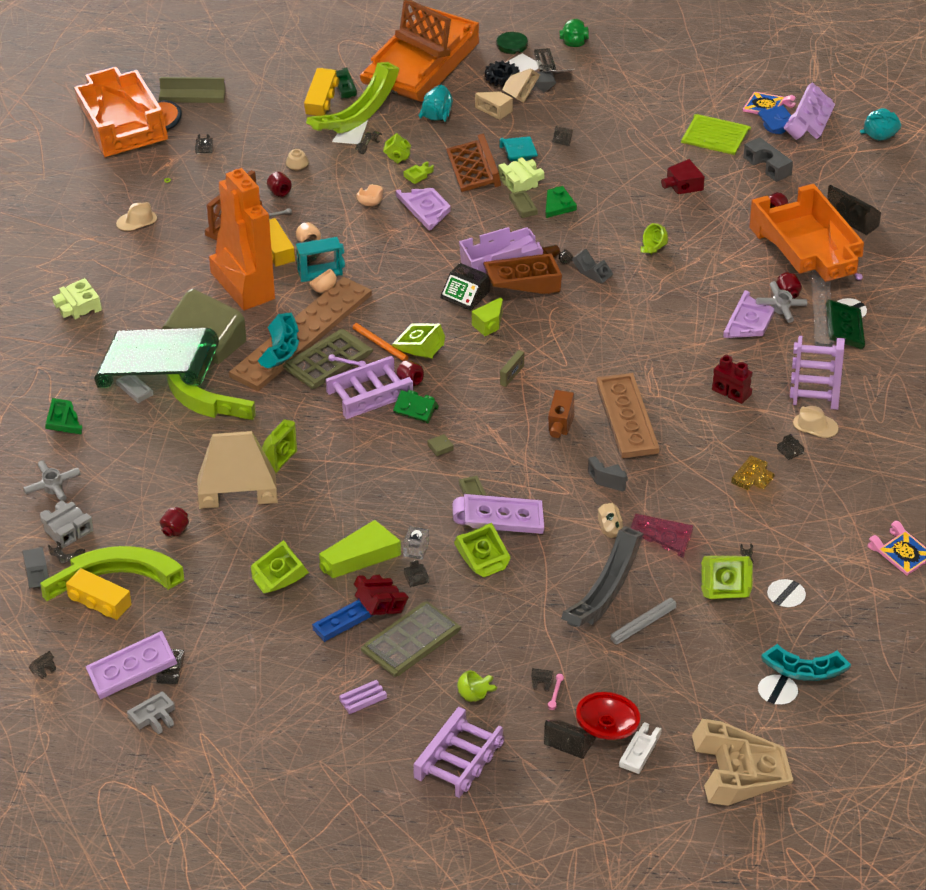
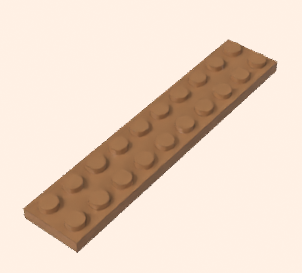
M342 277L333 288L324 292L294 317L299 329L297 333L299 344L297 350L288 360L313 346L372 296V290ZM270 337L229 371V377L256 391H260L284 370L283 365L287 361L272 368H265L260 365L258 359L268 347H272V337Z

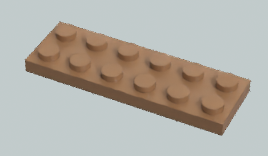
M634 374L597 377L596 383L621 458L659 454V445Z

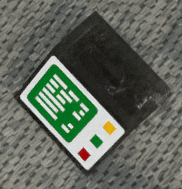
M459 263L450 272L440 298L471 311L490 292V278L487 273Z

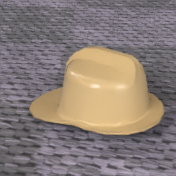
M149 202L135 203L130 206L127 214L117 220L116 224L120 230L132 231L153 224L157 220V216L152 212Z
M817 406L801 407L800 414L793 421L796 429L822 438L835 436L839 428L837 423L825 416L823 410Z

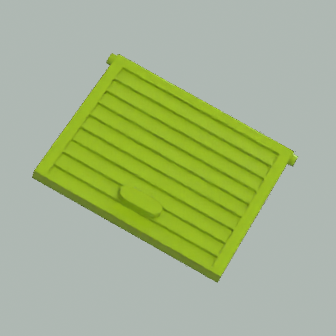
M694 114V119L681 139V143L735 155L751 127Z

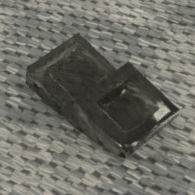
M171 649L177 664L158 672L156 676L157 683L178 684L185 650Z

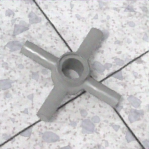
M772 281L769 285L774 293L773 298L757 297L756 304L771 305L774 308V312L784 314L787 322L791 323L794 321V318L789 310L790 306H807V300L792 299L791 293L786 290H780L777 283Z
M39 461L37 465L42 472V480L23 487L25 494L27 495L44 488L46 493L56 494L60 501H65L67 497L62 490V483L65 480L81 475L79 468L60 474L59 470L48 468L44 461Z

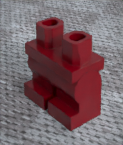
M724 355L720 359L719 364L714 368L712 390L724 396L728 395V398L743 404L752 395L750 385L753 372L748 370V364L744 362L732 363V357ZM723 384L724 389H721L719 386ZM738 391L740 396H736L735 393Z
M380 574L373 575L370 579H367L364 575H359L354 582V586L357 588L355 597L360 599L370 615L402 613L409 598L405 592H399L397 586L392 585L393 580L391 578H382Z

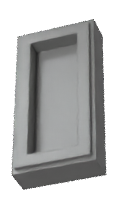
M132 372L116 380L117 386L137 403L153 396V390Z

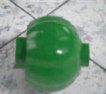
M571 19L565 23L563 30H560V39H563L564 43L570 47L583 46L585 44L584 40L589 39V29L585 27L583 21Z

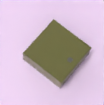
M445 434L427 440L429 448L436 456L454 450V445Z

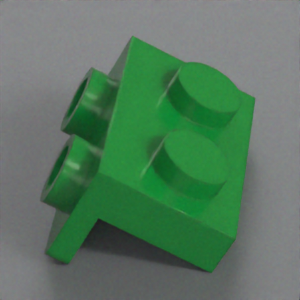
M401 390L393 411L394 413L429 423L434 409H438L439 405L435 398L429 395L422 397L415 391L408 390L406 392Z

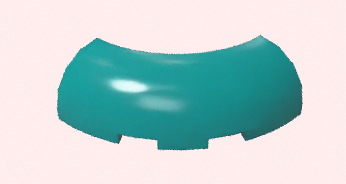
M292 312L278 314L267 327L272 337V347H268L258 359L261 366L265 368L279 366L287 361L297 350L299 344L297 333L299 329Z
M776 644L761 655L762 661L773 670L787 677L804 681L830 679L845 673L851 667V664L838 651L823 657L814 658L813 660L800 659L799 656L784 650Z

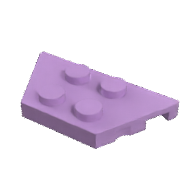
M434 188L411 189V193H401V190H396V197L429 231L451 211V206Z
M745 290L724 330L723 337L763 336L774 315V308L770 305H757L756 299L750 297V292Z

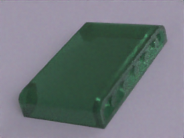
M210 328L117 331L94 377L97 388L110 387L113 383L112 376L179 374L185 384L201 385L219 344L218 336Z

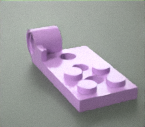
M464 494V497H458L452 503L453 520L457 524H465L479 529L492 522L495 529L501 531L543 534L544 531L542 500Z

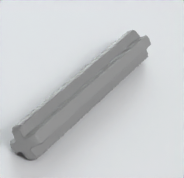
M672 598L663 601L610 635L611 641L614 644L621 643L675 609L676 601Z

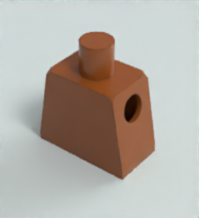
M555 389L548 416L549 431L552 437L560 438L561 434H568L574 418V393Z

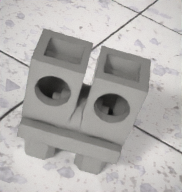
M62 500L55 505L53 513L49 510H44L40 513V520L44 524L45 533L62 549L77 541L76 537L80 539L93 531L92 517L87 513L84 514L73 502L67 504ZM81 526L85 527L83 531H80ZM66 535L69 536V538L64 541L63 537Z

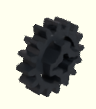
M503 60L501 62L495 61V64L490 63L489 66H486V81H489V84L494 83V86L500 84L503 87L509 77L519 73L520 70L518 66H515V63L510 64V61L506 63Z

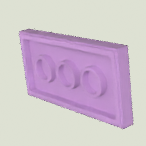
M160 631L85 667L99 698L103 699L177 664V661L163 632Z

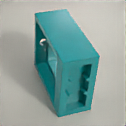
M338 237L296 244L297 271L301 282L312 281L329 269L336 276L343 275L342 268H345V261L342 257L344 246L343 243L339 242ZM334 251V262L307 266V255Z

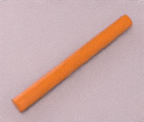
M358 323L353 325L355 331L401 361L408 360L409 357L363 326Z

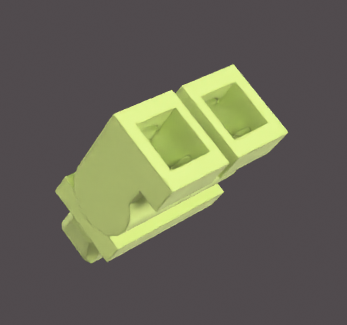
M520 158L518 161L511 162L508 166L505 163L498 165L500 180L512 193L527 191L532 187L536 188L538 187V181L544 179V171L541 168L537 169L533 159L525 161L523 158Z
M85 278L68 285L66 288L64 286L59 288L60 294L52 297L55 307L60 309L63 318L72 315L74 319H78L80 315H86L91 310H94L95 313L102 311L99 296Z

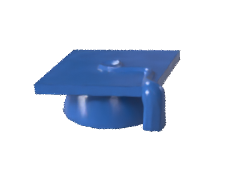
M784 105L758 112V115L764 121L763 125L767 131L773 134L786 132L784 126L789 121L791 114Z

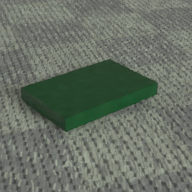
M828 299L825 305L829 340L837 342V338H844V344L863 349L865 347L861 309Z

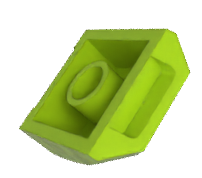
M411 324L392 346L411 355L433 359L434 354L444 346L445 334L441 324Z
M284 419L266 438L262 446V450L275 473L297 452L294 421Z
M492 522L469 533L461 534L454 541L456 548L469 567L482 577H487L504 570L511 559Z
M284 540L251 565L252 579L263 593L284 588L309 573Z
M749 556L703 557L701 562V589L704 597L708 599L749 597L753 585V563Z

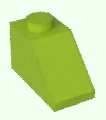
M500 297L472 311V326L482 335L487 336L499 330L503 314V299Z

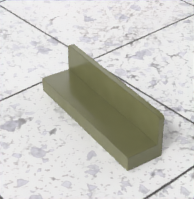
M223 77L159 78V101L224 103L226 93Z

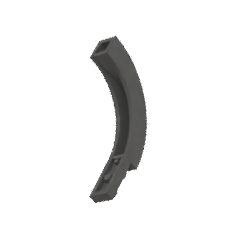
M627 526L618 531L610 556L596 583L581 601L563 611L561 619L567 621V624L580 627L586 622L593 625L603 616L620 591L632 567L644 533Z

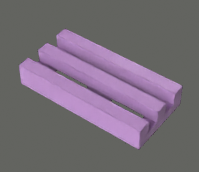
M375 680L340 695L339 699L347 712L352 714L387 699V693L383 691L382 686H379V682Z

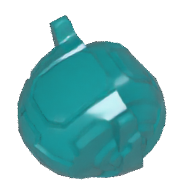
M437 85L427 92L418 115L419 118L424 116L430 120L440 121L443 119L446 122L453 104L450 91L444 85Z
M881 108L867 116L864 122V129L860 130V133L868 134L875 140L883 141L894 136L901 129L902 125L894 112Z

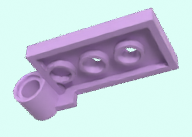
M812 82L807 86L796 112L790 116L784 129L795 140L799 139L806 130L815 139L819 138L835 103Z

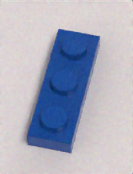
M359 599L312 624L313 631L325 642L374 615H370Z

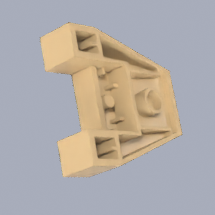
M247 431L212 434L197 478L199 509L219 507L218 493L257 490L258 504L278 503L276 473L254 433Z
M702 719L692 734L696 752L716 755L719 769H714L704 785L708 803L729 806L789 785L794 781L783 746L724 722Z

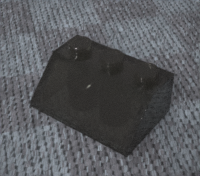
M833 185L828 186V201L852 228L868 235L879 227L881 218L879 210Z

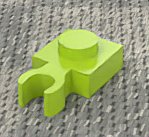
M424 162L420 167L414 165L403 171L404 177L413 184H416L426 179L427 174L434 171V165L429 167V162Z

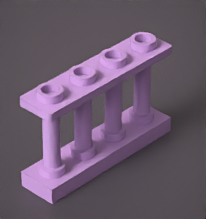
M799 336L798 342H794L793 354H797V357H793L792 369H796V372H792L791 383L795 384L790 389V398H793V405H797V397L828 399V401H831V409L838 410L845 339L837 338V345L825 347L802 345L803 336ZM801 352L829 354L835 357V361L801 360ZM800 367L828 369L830 372H834V375L823 377L799 375ZM799 382L828 384L829 387L833 388L825 392L798 389Z
M392 356L326 379V392L328 394L337 392L342 398L343 416L346 419L396 402L401 390L406 392L408 390L413 391V381L411 378L408 377L400 380L394 372V358ZM387 374L393 383L384 386L377 377ZM370 380L377 389L367 392L361 383ZM354 386L360 395L350 398L344 389Z
M458 707L414 763V778L422 781L426 775L432 774L454 784L455 796L460 798L464 792L470 789L474 778L480 776L486 762L489 763L495 750L503 745V727L498 726L493 734L468 723L466 720V710ZM460 731H466L487 740V742L480 748L456 736ZM449 745H455L476 756L470 763L445 750ZM443 759L465 769V771L458 777L434 765L438 760Z

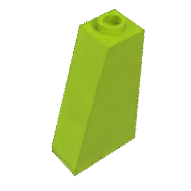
M373 520L319 553V567L323 573L336 578L400 556L401 541L380 523Z

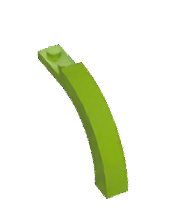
M389 62L377 63L368 87L355 103L336 114L307 117L306 123L317 131L329 129L337 133H344L360 126L386 100L396 81L400 68Z
M169 344L165 355L167 383L172 394L179 402L194 412L215 418L217 414H224L244 419H254L256 415L254 401L211 393L192 383L184 372L189 361L187 347Z
M116 546L89 551L70 559V567L47 578L40 585L42 597L49 601L67 591L66 582L80 568L97 576L118 572L143 575L159 582L167 590L185 580L183 566L169 556L141 547Z

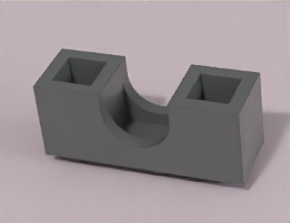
M759 137L744 144L743 158L754 166L759 163H766L765 174L774 181L778 182L792 175L793 161Z

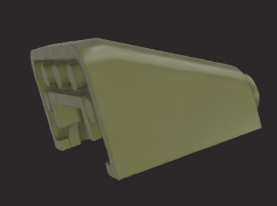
M190 289L184 294L163 325L162 335L167 340L174 341L178 338L179 334L203 346L205 358L220 364L246 342L245 319L238 310L195 289Z

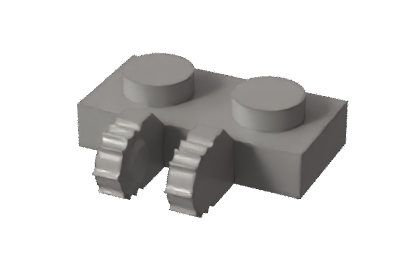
M162 691L128 710L127 715L139 730L150 724L152 729L157 734H160L163 729L157 719L162 718L168 728L174 726L173 719L168 713L175 710V704Z

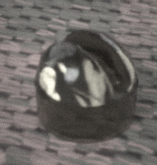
M563 249L559 254L560 262L568 264L572 261L573 255L567 249Z

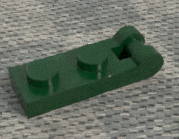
M348 68L336 70L337 77H339L337 89L341 98L357 96V90Z

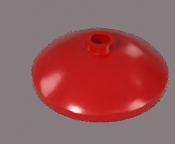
M596 692L580 700L576 709V719L579 725L589 734L600 739L618 740L632 735L638 729L640 712L631 700L622 695L612 692Z

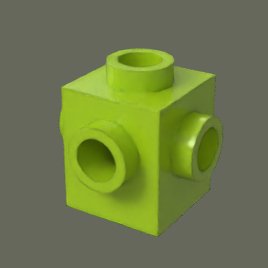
M396 133L385 142L383 152L398 164L410 156L411 145L406 139H403Z

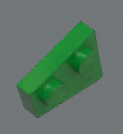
M563 186L547 190L546 218L577 210V204Z
M52 398L45 429L82 435V425H79L78 416L73 410L74 407L71 401Z

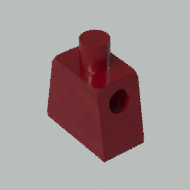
M687 159L667 169V178L662 179L661 184L664 189L672 187L677 194L704 190L705 176L690 159Z

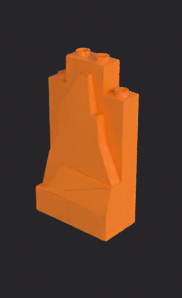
M117 67L85 75L87 84L74 87L77 101L92 126L95 140L104 157L168 139L162 109L137 70L121 74Z
M240 168L226 173V179L219 182L221 225L217 236L216 253L210 255L209 260L212 275L242 310L245 311L275 299L269 213L260 205L259 186Z
M815 184L798 187L797 202L770 208L771 199L768 196L752 199L749 228L758 239L767 238L774 243L799 274L816 270L826 282L857 273L858 258L863 256L864 242Z

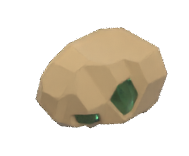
M614 503L603 504L598 508V521L603 534L610 538L617 537L618 531L623 528L619 508Z

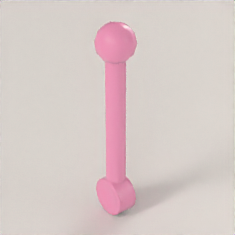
M562 674L556 675V686L552 700L548 703L550 710L556 709L555 701L560 683L564 680Z

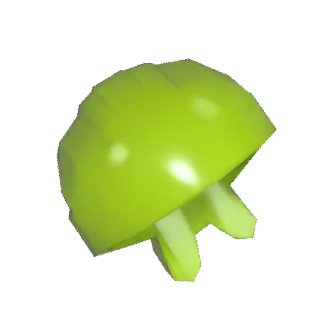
M657 223L647 226L643 234L644 247L641 246V253H656L658 249H661L668 243V233L665 227Z
M472 670L464 672L459 677L457 683L460 696L468 702L480 701L485 698L487 692L496 691L498 687L489 685L493 680V676L488 675L482 678Z

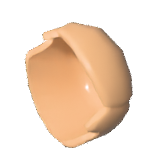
M373 184L369 185L367 190L360 188L356 198L364 206L378 205L383 198V188Z
M329 269L310 281V285L314 291L324 293L335 286L337 277Z

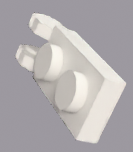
M644 722L639 731H636L621 757L619 767L639 774L661 735V728L656 727L651 736L646 735L649 730V724Z

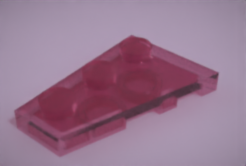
M635 514L631 524L632 529L644 533L643 539L649 542L655 541L661 544L662 548L666 550L672 549L678 552V556L684 558L693 532V525L641 514Z

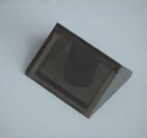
M559 719L546 720L544 744L584 759L596 737L580 727Z

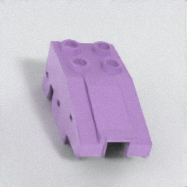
M507 227L479 235L480 244L474 246L473 238L459 241L461 264L473 284L490 279L483 262L543 254L540 243L537 242L536 244L535 235L528 227L512 232Z

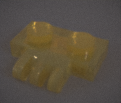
M750 456L733 475L731 483L746 490H749L753 485L765 489L775 475L773 472L766 470L768 462Z

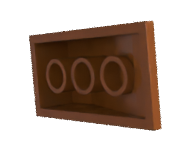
M552 253L483 262L493 287L540 294H551L561 290L562 274Z

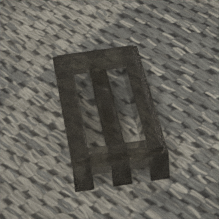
M550 48L534 50V57L539 72H542L543 69L546 71L556 69ZM544 53L547 54V57H548V60H549V63H550V64H547L546 57H545Z

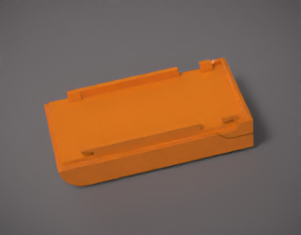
M429 8L451 19L447 48L451 50L450 56L437 58L394 35L371 58L373 62L360 74L361 82L369 85L377 63L389 62L400 68L390 92L422 102L426 93L439 85L479 44V22ZM419 10L420 18L424 17L422 11ZM432 15L429 16L431 23H434ZM424 20L423 25L426 29L428 26L426 21ZM441 21L440 24L444 29L445 22ZM409 22L406 23L407 28H410ZM419 25L416 26L418 33H421ZM435 25L433 28L435 30V33L437 34L439 33V31L437 29V26ZM428 31V32H427L428 37H429V39H431V38H432V35H431L430 31ZM439 36L438 40L442 44V38Z

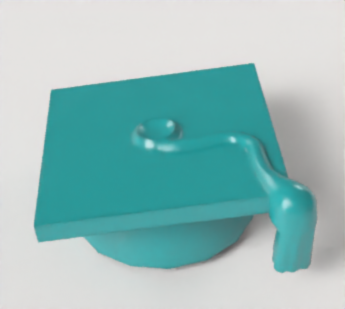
M530 136L509 139L502 137L499 140L500 148L505 147L507 158L512 162L518 161L520 158L529 161L532 157H538Z

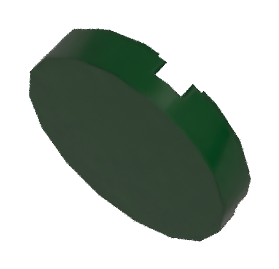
M505 32L497 37L496 45L501 52L506 54H515L517 51L521 53L527 49L528 39L519 32Z

